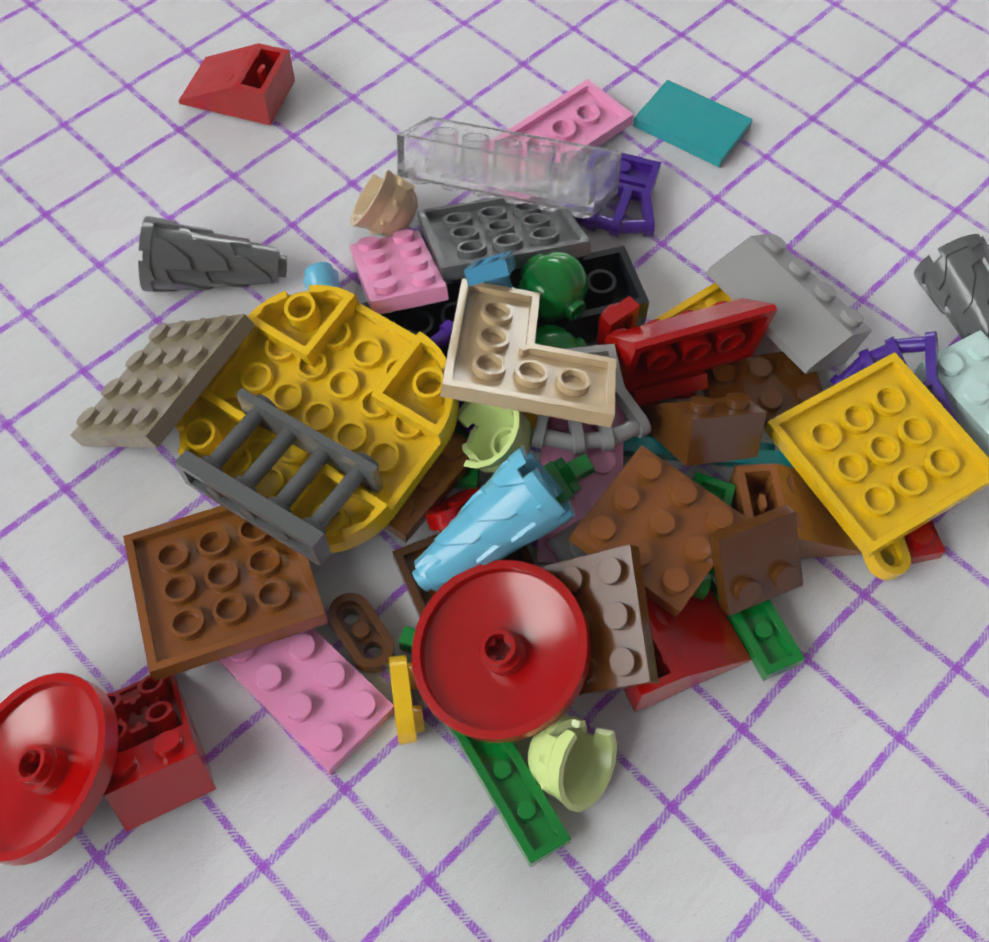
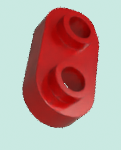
M482 486L457 492L426 511L425 517L431 531L439 530L441 533L449 525L450 521L457 516L466 502Z

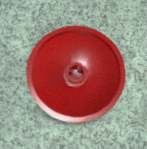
M515 560L491 561L486 565L479 564L448 580L432 596L424 608L417 623L412 644V668L415 682L420 695L432 713L447 726L467 737L494 743L513 742L534 736L560 719L578 697L585 683L591 660L589 626L580 604L570 590L545 569Z
M52 673L40 676L16 689L0 703L1 864L11 866L27 865L40 861L58 851L86 824L107 789L118 751L117 717L115 709L106 693L95 684L79 676L69 673Z

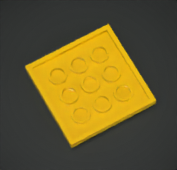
M895 352L771 419L764 428L768 436L866 559L989 486L988 456Z

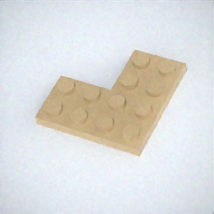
M462 278L440 397L611 428L615 416L616 359L535 344L540 293L485 282L468 287L467 280Z

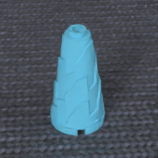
M524 447L514 451L499 466L494 475L466 502L457 516L434 539L435 541L414 561L416 569L412 571V574L423 590L429 592L432 589L437 592L452 577L479 564L486 565L491 561L502 560L528 543L538 540L558 527L565 525L575 517V511L569 499L562 505L555 499L563 490L532 453L529 452L525 455Z

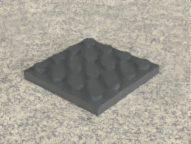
M552 187L417 211L420 228L434 262L445 282L461 283L462 278L466 279L464 269L475 260L508 251H513L516 263L514 269L523 268L527 261L537 254L547 255L551 252H565L574 256L577 260L579 257L591 255L589 238Z

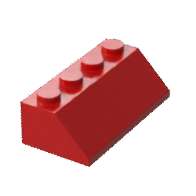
M745 298L730 302L720 301L711 307L697 311L687 310L678 316L664 320L653 319L638 327L627 330L625 328L617 329L606 335L603 345L615 344L624 386L630 392L753 356L778 309L773 303Z

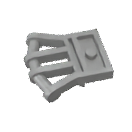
M615 344L567 348V350L616 359L615 402L628 421L613 429L612 425L611 428L597 425V432L584 433L581 422L567 420L569 434L547 429L550 417L538 415L532 447L542 449L543 445L569 450L572 451L573 455L584 454L586 449L601 448L602 452L613 451L614 446L634 436L642 438L650 434L651 426L649 420L624 386Z

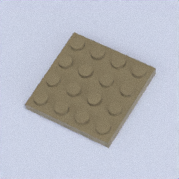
M246 314L222 315L215 318H201L192 321L182 320L177 323H162L150 333L148 338L151 341L146 347L134 353L125 363L127 369L119 378L110 381L101 392L103 397L95 407L88 408L79 416L76 421L78 427L70 436L81 446L158 448L256 325Z

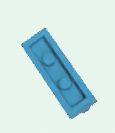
M513 251L482 258L471 263L464 269L468 287L487 282L513 288L509 276L516 267Z

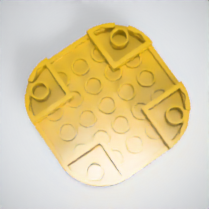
M308 285L309 291L291 295L286 290L264 301L248 315L249 319L256 326L176 424L180 449L177 450L179 456L185 450L199 458H202L204 455L209 456L246 415L236 395L242 388L255 396L258 394L266 396L276 405L277 409L356 454L358 452L366 453L379 466L383 488L377 494L360 484L326 526L325 537L331 553L354 548L370 540L381 532L395 517L449 442L457 423L459 400L440 397L447 359L440 348L428 336L420 331L417 335L411 333L359 303L356 295L347 290L328 285ZM259 425L222 467L224 473L232 478H235L237 475L242 477L277 435ZM292 444L255 487L257 493L267 499L270 496L276 497L311 455ZM326 464L290 507L291 513L302 520L305 517L311 518L345 474Z

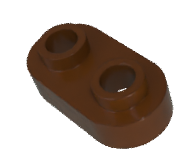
M345 593L335 598L329 606V622L332 630L355 665L367 673H378L389 667V657L395 656L394 641L365 597L357 593ZM354 614L359 617L353 624L344 622L348 615ZM376 647L381 650L380 655L375 658H370L366 655L370 648Z

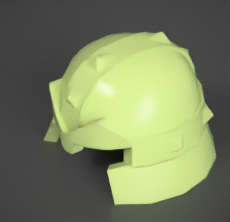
M465 401L459 409L457 419L463 426L468 428L472 423L475 425L469 434L467 443L462 445L463 452L469 457V460H466L463 466L480 469L483 472L495 473L499 466L518 448L524 447L525 455L529 453L535 429L522 411Z
M563 715L554 724L533 736L528 750V765L531 774L542 790L556 797L568 810L575 812L584 811L592 807L602 796L611 780L617 755L615 732L596 728L595 733L591 734L588 733L585 720L575 715Z

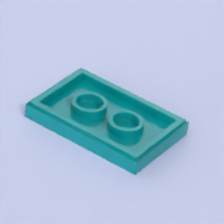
M666 80L634 117L633 126L720 167L751 128L753 119L670 80Z

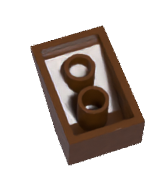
M729 393L726 397L712 399L694 396L690 398V401L639 406L649 420L651 426L650 435L685 466L758 457L767 412L752 402L751 398L745 394Z

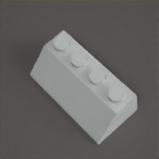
M775 234L750 236L708 269L706 274L733 301L745 298L775 304L778 310L765 334L805 374L845 364L872 332L863 322V316L857 310L847 307L837 297L836 290L829 284L821 282L811 272V266L804 260L795 257L786 248L787 244Z

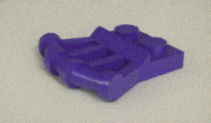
M596 146L584 177L561 200L572 216L586 225L587 230L595 231L598 228L609 231V235L619 237V234L642 233L644 237H653L655 221L651 195L660 172L661 162ZM591 189L597 190L590 211L577 204ZM608 194L621 197L613 218L600 214ZM631 199L640 201L642 219L624 220Z
M936 331L925 332V336L895 339L892 336L884 340V345L872 351H869L867 348L858 352L859 356L839 376L835 374L829 380L835 385L894 352L906 365L903 354L925 352L926 381L922 383L960 425L938 379V337Z

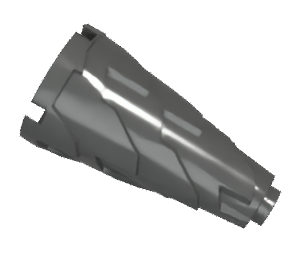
M147 216L143 220L138 250L143 251V261L138 260L139 281L143 291L166 292L213 289V287H248L249 285L279 283V277L286 278L287 256L281 255L280 249L254 243L248 238L214 233L212 229L178 224L177 221Z
M971 234L939 247L938 251L941 256L935 262L932 261L929 255L925 257L915 268L914 277L938 310L946 315L962 339L979 330L989 338V245L983 235L980 237L979 234Z

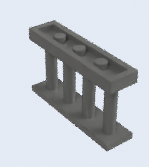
M241 388L236 395L246 415L209 456L204 455L202 458L185 450L174 463L187 485L321 567L331 554L325 537L326 526L360 484L377 494L382 490L383 485L379 466L366 453L358 452L356 454L277 409L276 405L262 394L255 396ZM259 425L277 435L242 477L237 475L235 478H232L224 473L222 467ZM292 444L310 454L311 456L276 497L270 496L267 499L257 493L255 487ZM326 464L345 474L311 518L305 517L302 520L291 513L290 507Z

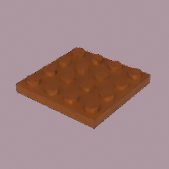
M223 506L123 536L148 670L154 682L328 624L308 559Z

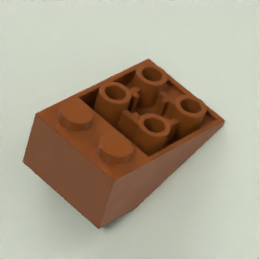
M776 463L736 465L729 480V483L736 485L731 507L747 517L746 520L783 505L793 509L796 513L800 558L862 555V552L795 468Z

